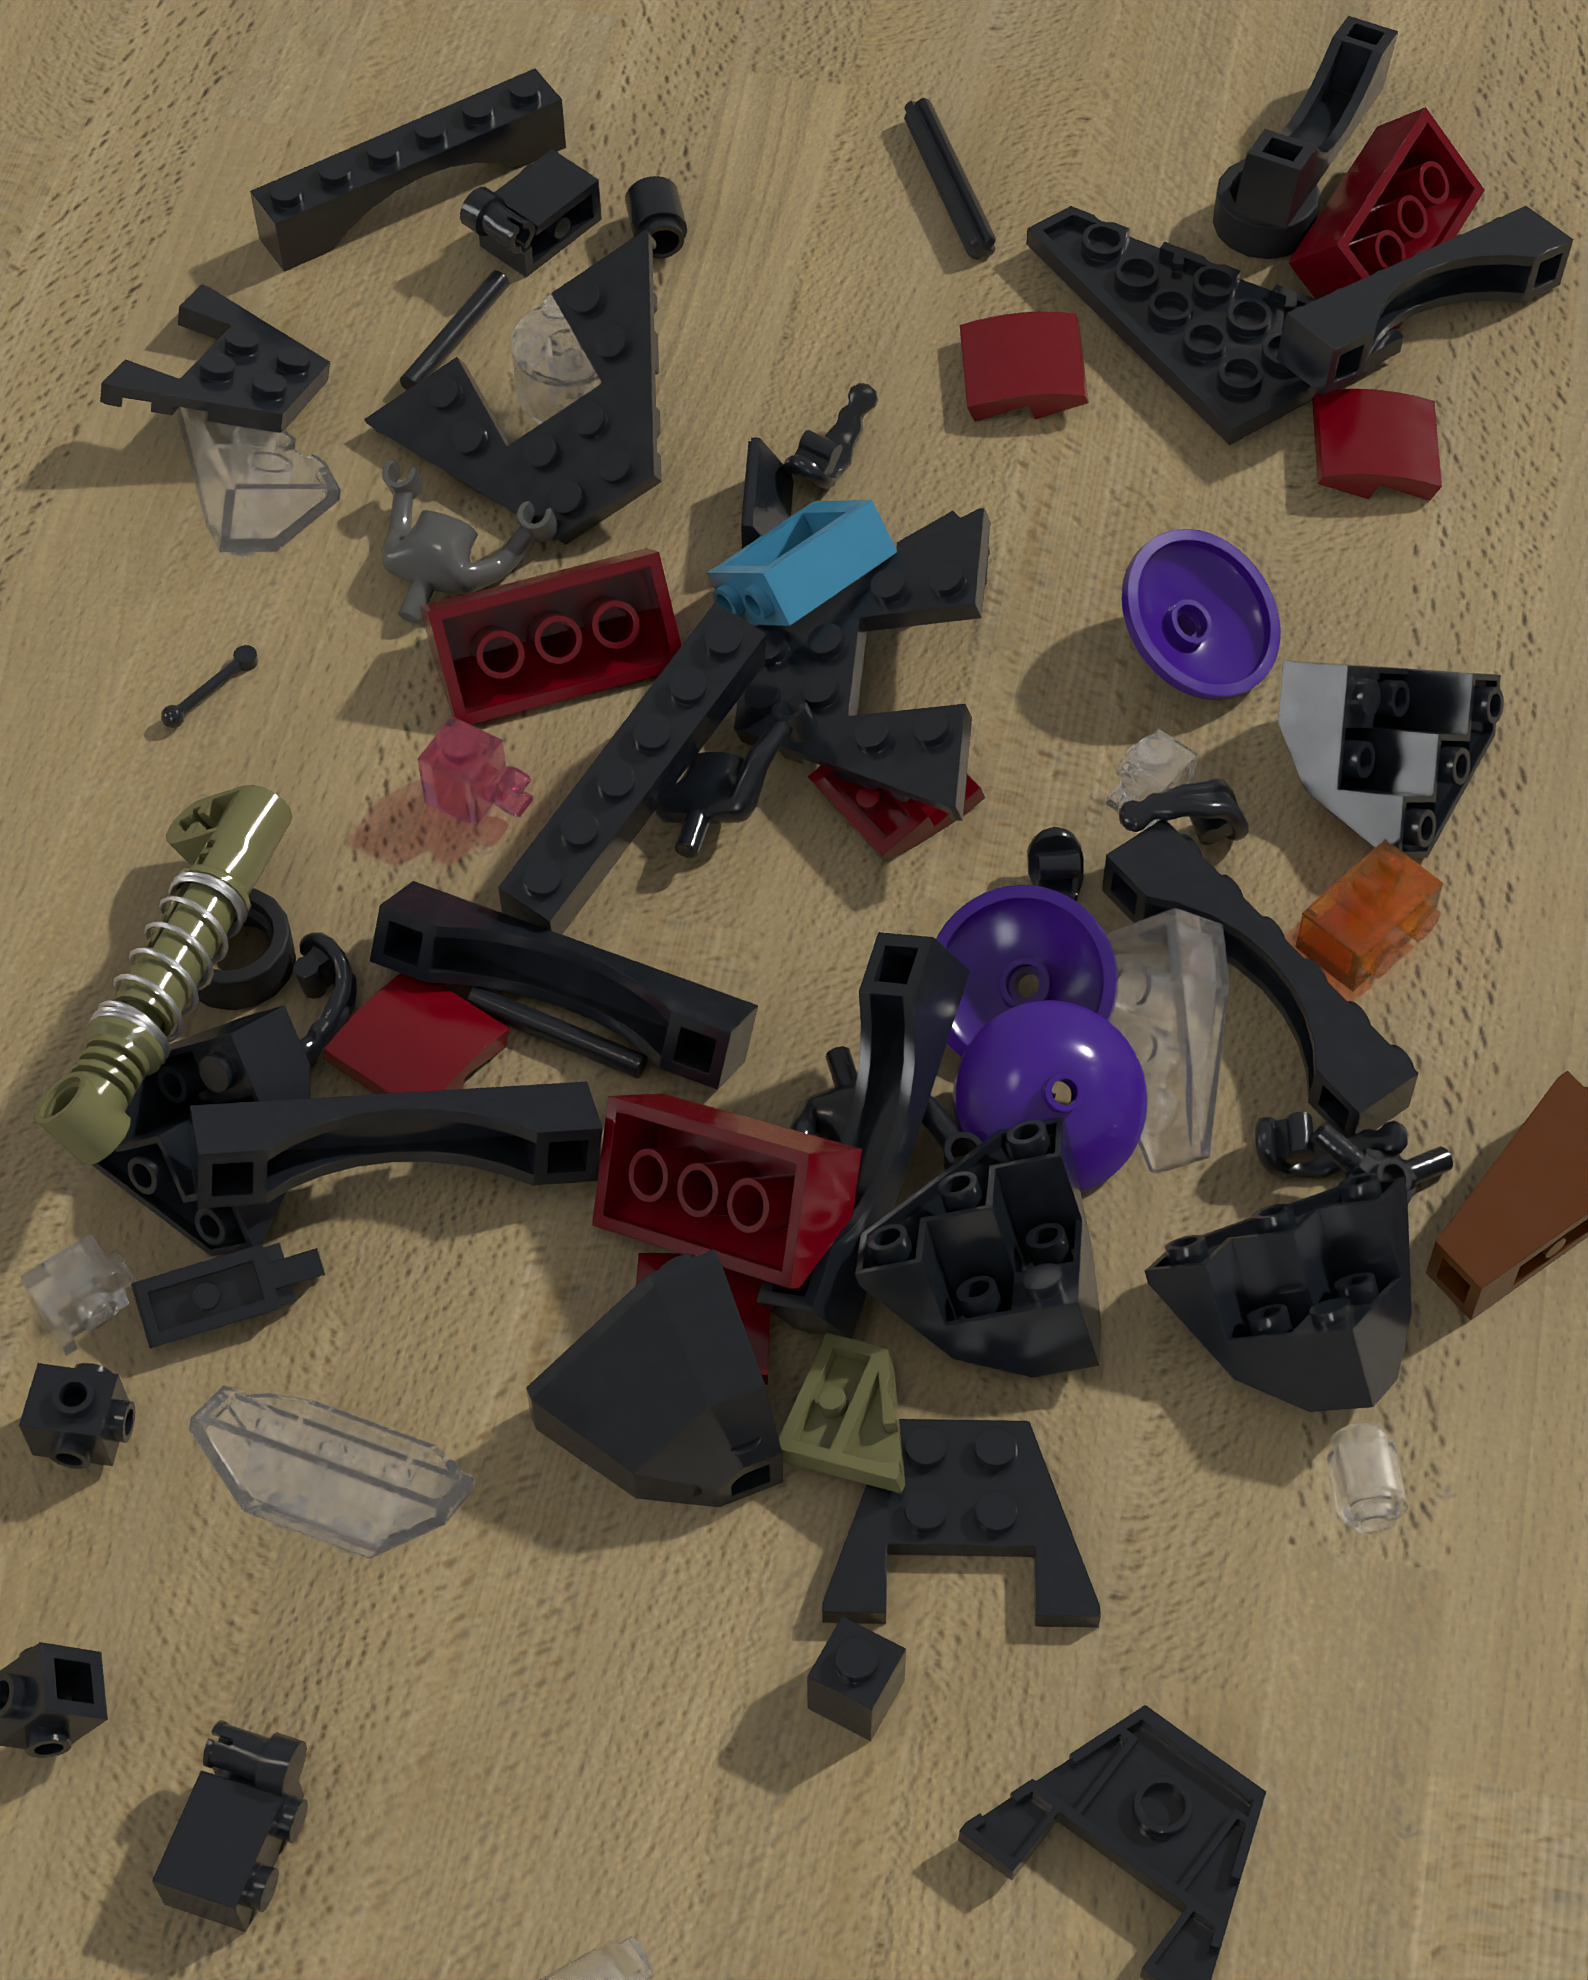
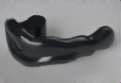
M858 383L852 386L848 393V405L840 410L836 424L825 436L811 430H806L799 441L795 455L785 459L783 464L784 470L791 475L806 477L820 488L829 489L833 487L837 479L852 463L855 445L863 431V418L877 405V391L865 383Z
M1214 778L1200 783L1181 784L1163 793L1149 794L1142 801L1131 800L1124 802L1119 810L1120 824L1126 830L1133 832L1144 830L1149 823L1156 819L1169 821L1189 816L1197 837L1203 845L1213 844L1223 837L1234 841L1242 840L1249 832L1248 822L1237 804L1234 791L1224 779Z
M1051 827L1044 829L1034 836L1027 849L1028 875L1034 886L1060 892L1077 902L1084 878V855L1081 844L1076 836L1065 828Z
M312 932L301 939L299 948L303 957L297 959L293 966L299 984L308 998L315 999L323 996L327 988L334 984V989L323 1013L312 1024L307 1035L300 1039L310 1067L316 1063L323 1048L345 1024L355 1008L357 996L356 977L346 953L333 938L322 932Z
M1295 1112L1281 1120L1266 1116L1259 1118L1255 1122V1144L1259 1161L1270 1174L1281 1178H1326L1343 1170L1335 1161H1332L1329 1156L1325 1155L1322 1150H1319L1310 1142L1314 1132L1312 1116L1309 1113ZM1393 1120L1385 1123L1378 1130L1364 1129L1357 1134L1344 1135V1137L1348 1138L1351 1143H1354L1362 1151L1369 1148L1396 1156L1401 1154L1406 1148L1409 1134L1403 1124Z

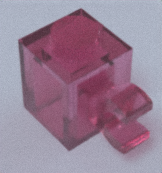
M450 716L417 759L425 803L475 827L493 804L510 815L521 817L533 801V795L524 792V789L531 781V777L518 768L506 766L503 740Z

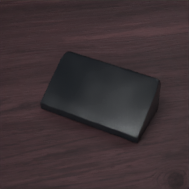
M751 437V441H748L741 519L742 549L791 517L793 477L784 470L783 463L763 440L756 437Z

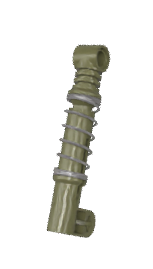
M244 785L194 802L184 809L170 825L166 833V841L191 867L183 868L179 871L170 884L168 890L170 896L161 899L159 908L163 916L160 921L152 922L145 926L144 933L148 940L145 947L130 951L129 960L133 967L129 974H121L114 978L113 985L117 994L113 1001L109 1000L100 1003L98 1010L91 1017L85 1033L88 1042L86 1049L81 1053L71 1074L57 1081L45 1093L34 1113V1120L82 1165L90 1166L100 1162L110 1155L122 1142L130 1127V1117L125 1113L127 1106L131 1103L135 1092L138 1091L146 1075L159 1071L162 1064L165 1063L171 1050L169 1043L177 1039L182 1033L184 1027L182 1016H187L196 1009L199 1001L197 990H201L211 983L214 975L213 964L224 959L228 951L227 939L239 933L245 923L251 907L249 895L293 818L290 807L275 792L256 785ZM170 902L168 908L165 910L166 903ZM156 927L152 935H150L151 929ZM223 944L220 954L214 958L219 947ZM139 953H140L139 957L137 958V960H136V962H135V956H136V954H139ZM207 968H208V973H207V975H206L205 980L202 981V982L199 984V982L201 981L203 975L205 974V972H206V970H207ZM124 980L122 986L120 987V981ZM193 995V999H192V1001H191L190 1006L185 1009L187 1003L189 1002L191 996ZM178 1022V1025H177V1028H176V1030H175V1033H173L172 1035H170V1033H171V1031L173 1030L175 1024Z

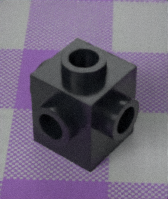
M38 1363L19 1427L34 1456L49 1457L59 1465L74 1469L87 1468L90 1463L113 1466L119 1443H127L132 1435L136 1413L135 1404L133 1401H129L119 1374H115L103 1366L93 1363H80L71 1368Z
M39 1642L37 1645L23 1650L16 1660L0 1670V1746L26 1749V1753L35 1758L55 1757L68 1752L71 1749V1744L108 1720L102 1653L99 1651Z

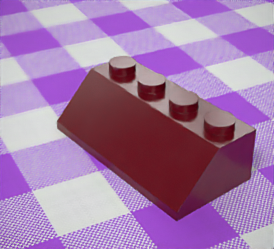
M1426 107L1376 127L1288 263L1315 299H1319L1339 288H1344L1373 275L1379 270L1386 269L1413 257L1419 252H1424L1453 239L1461 230L1485 189ZM1403 322L1399 323L1398 325L1392 328L1399 329Z
M648 548L420 606L434 664L457 728L658 676L682 646L660 553Z
M663 1093L608 1096L592 1226L683 1255L692 1254L697 1256L715 1249L723 1268L789 1289L800 1288L853 1216L862 1149Z

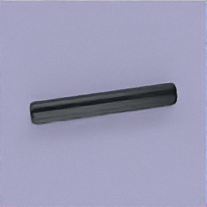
M921 98L917 102L910 100L904 108L906 111L904 120L967 254L976 260L983 255L991 256L995 252L994 243L996 242V237L932 103L926 98Z

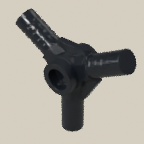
M1328 1121L1322 1123L1310 1138L1312 1144L1319 1150H1322L1338 1166L1342 1167L1346 1172L1345 1179L1363 1173H1376L1379 1180L1404 1177L1408 1193V1203L1416 1192V1184L1448 1172L1453 1167V1159L1450 1152L1442 1146L1407 1160L1401 1158L1400 1155L1391 1156L1383 1151L1369 1148L1362 1151L1354 1143H1351L1348 1138L1344 1137L1341 1132H1338Z

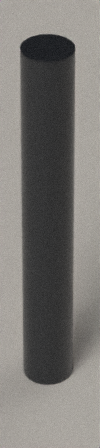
M494 270L489 274L400 377V384L406 391L435 372L509 287V280L502 272Z
M474 986L468 996L467 1001L498 1022L636 1079L644 1072L648 1057L641 1052L483 987Z

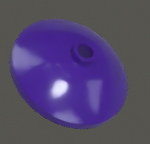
M1177 529L1156 536L1142 546L1133 556L1123 578L1122 611L1133 644L1144 661L1160 678L1172 687L1190 696L1206 700H1226L1248 692L1268 675L1279 651L1281 639L1280 618L1275 599L1267 582L1245 554L1231 543L1211 533L1195 529Z
M1013 885L985 892L957 910L945 923L936 938L939 943L970 970L947 1042L960 1057H962L972 1038L990 1020L1004 1011L1028 1002L1045 1000L1069 1002L1090 1009L1107 1021L1111 1019L1118 994V968L1112 945L1105 931L1091 913L1079 903L1060 892L1034 885ZM1026 975H1036L1039 980V989L1031 997H1022L1018 989L1020 980Z
M1054 1000L1035 1001L1004 1011L984 1025L972 1038L956 1070L953 1106L958 1129L960 1132L973 1133L980 1138L981 1142H984L998 1130L1012 1128L1023 1121H1046L1064 1117L1080 1192L1100 1185L1113 1176L1127 1162L1141 1138L1147 1115L1148 1099L1144 1073L1136 1053L1127 1039L1101 1015L1069 1002ZM1055 1082H1063L1070 1088L1071 1100L1067 1105H1062L1054 1099L1052 1088Z

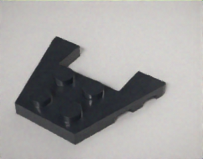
M201 284L179 306L178 325L218 340L181 378L173 377L125 359L101 383L100 402L122 407L123 398L151 402V412L173 415L179 407L207 411V421L281 433L327 383L330 361L212 288Z
M899 1419L905 1487L901 1494L866 1485L822 1602V1623H838L843 1616L855 1623L886 1624L888 1555L1032 1557L1034 1559L1035 1626L1099 1628L1101 1617L1100 1604L1030 1421Z
M1144 1705L1069 1755V1760L1037 1781L1031 1779L1011 1792L1010 1798L983 1816L979 1813L968 1820L959 1830L958 1841L1012 1881L1056 1823H1061L1182 1913L1142 1967L1140 1977L1143 1980H1211L1266 1791L1151 1708Z

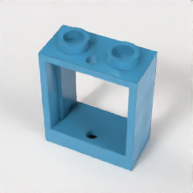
M872 500L813 501L707 572V575L715 588L713 592L715 602L746 622L754 625L790 626L898 551Z

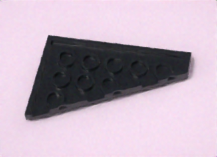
M1073 206L1027 228L1026 245L1228 445L1239 441L1312 401L1313 396L1317 393L1314 388L1276 359L1282 336V325L1286 314L1299 306H1304L1317 299L1278 284L1271 291L1240 279L1241 270L1225 264L1211 263L1204 256L1165 241L1158 248L1129 236L1130 228L1115 222L1101 221L1094 214ZM1391 328L1390 332L1385 334L1375 345L1368 358L1365 371L1400 353L1404 336L1396 329Z

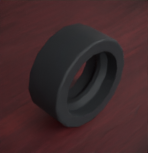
M1246 159L1228 167L1219 178L1216 192L1213 225L1218 237L1228 247L1248 257L1271 259L1294 253L1316 220L1320 195L1318 186H1315L1286 229L1277 226L1265 227L1254 223L1250 217L1233 212Z
M253 888L249 895L251 907L243 926L256 927L267 933L270 938V947L258 960L244 968L228 971L213 969L214 975L211 983L203 989L197 990L199 1001L209 1007L238 1010L257 1006L275 996L291 977L296 955L287 914L273 897L256 888ZM207 968L205 974L203 975L201 981L199 982V984H200L202 981L205 980L206 975H207V973H208V968Z

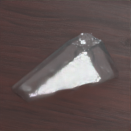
M179 407L176 411L205 523L219 552H227L239 557L252 556L257 552H277L340 500L341 489L326 462L316 454L306 455L305 457L295 450L296 438L287 431L274 433L207 421V411Z
M1174 908L1106 934L1112 945L1118 968V994L1109 1022L1127 1039L1135 1051L1144 1073L1148 1099L1147 1115L1138 1144L1149 1171L1157 1174L1210 1158L1230 985L1223 924Z

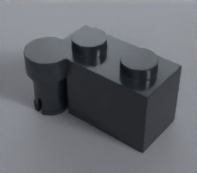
M551 149L534 163L524 167L518 175L497 191L492 192L486 187H479L473 190L463 202L460 210V220L463 225L479 235L480 247L523 276L528 277L602 220L599 179Z
M219 1720L211 1731L212 1735L219 1737L218 1742L208 1738L203 1753V1765L212 1768L214 1774L201 1770L152 1882L164 1905L247 1932L255 1910L264 1912L273 1898L279 1877V1870L274 1866L284 1842L293 1843L297 1839L306 1818L308 1801L303 1799L304 1793L299 1783V1778L306 1759L307 1745L302 1740L278 1732L269 1738Z

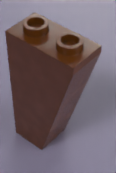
M1566 1071L1555 1080L1435 1241L1426 1274L1470 1320H1473L1588 1237V1087L1583 1086L1569 1071Z

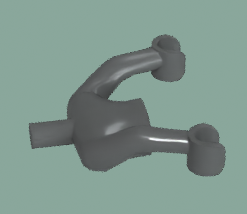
M390 460L383 467V480L393 495L389 530L383 546V566L391 574L411 583L398 612L400 617L409 622L420 623L422 619L420 606L429 603L434 591L465 595L494 584L511 573L535 542H546L553 538L557 532L558 524L551 508L546 510L544 518L539 523L531 524L534 518V507L530 501H525L520 505L517 512V518L521 526L508 542L493 556L477 563L470 562V554L478 536L476 530L462 520L430 510H423L415 526L411 530L413 499L419 496L423 488L421 475L414 466L410 469L407 479L397 482L400 477L398 463L395 460Z

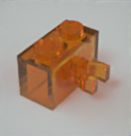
M1384 839L1303 911L1295 948L1315 961L1327 973L1354 992L1370 976L1379 979L1386 974L1397 960L1400 949L1411 939L1419 942L1432 931L1441 915V912L1437 910L1443 882Z

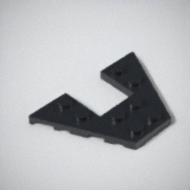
M645 229L551 293L602 383L510 444L469 369L458 357L365 418L366 424L378 433H382L412 451L428 463H432L442 469L448 475L478 493H482L502 505L515 515H517L518 508L523 502L530 501L534 507L532 524L539 523L544 518L546 510L551 508L558 524L557 532L553 538L567 545L662 482L661 455L657 451V439L661 432L660 410L656 407L655 375L659 374L658 334L654 330V314L658 310L657 295L653 292L652 249H656L654 238Z
M979 508L899 550L792 625L755 626L766 634L765 665L737 701L734 730L741 742L753 746L774 721L771 711L776 703L785 702L791 714H794L802 702H807L818 723L817 730L809 739L803 742L792 743L785 740L778 750L784 758L800 764H804L805 760L831 769L838 778L868 789H886L891 792L895 799L907 802L910 798L947 812L952 820L963 821L972 716L966 704L863 715L857 714L867 631L982 618L991 525L985 508Z

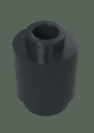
M651 176L638 180L630 186L625 195V204L633 237L646 229L656 242V249H652L653 258L670 257L683 247L687 234V224L678 189L671 180L665 177Z

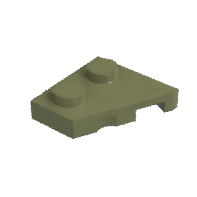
M830 1333L825 1334L779 1436L784 1463L902 1494L905 1487L895 1371L894 1362L887 1347Z

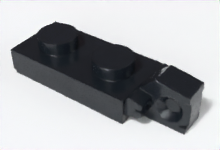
M279 1242L263 1247V1244L255 1245L131 1283V1287L149 1348L152 1349L282 1309L281 1305L297 1301L293 1285L324 1276L325 1269L318 1248L284 1258Z

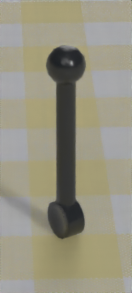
M249 645L236 648L233 654L234 660L181 703L166 706L162 710L161 720L164 725L170 728L181 726L188 711L238 671L254 669L258 664L256 649Z

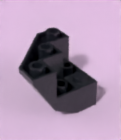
M1283 661L1278 724L1303 787L1309 794L1387 858H1428L1495 737L1496 723L1501 718L1504 707L1503 693L1500 689L1501 675Z
M285 1005L238 1018L169 1044L171 1050L165 1063L162 1064L159 1071L146 1075L138 1091L135 1092L131 1103L127 1106L125 1113L130 1117V1127L126 1136L110 1155L92 1165L210 1256L235 1252L262 1243L286 1192L267 1204L198 1209L189 1160L190 1106L310 1098V1064Z
M1064 1117L1046 1121L1027 1120L1014 1125L1012 1128L998 1130L861 1233L855 1272L859 1286L952 1359L1032 1378L1099 1366L1101 1318L1093 1249Z
M1376 1173L1358 1174L1342 1180L1337 1187L1293 1203L1264 1207L1254 1212L1251 1218L1203 1235L1184 1236L1169 1242L1165 1246L1166 1251L1145 1270L1147 1282L1234 1380L1308 1412L1370 1408L1377 1404L1398 1379L1412 1316L1408 1193L1404 1177L1379 1180Z
M715 1249L697 1256L692 1254L677 1256L666 1262L660 1270L649 1273L526 1387L531 1419L536 1430L636 1499L722 1507L783 1483V1454L765 1383Z

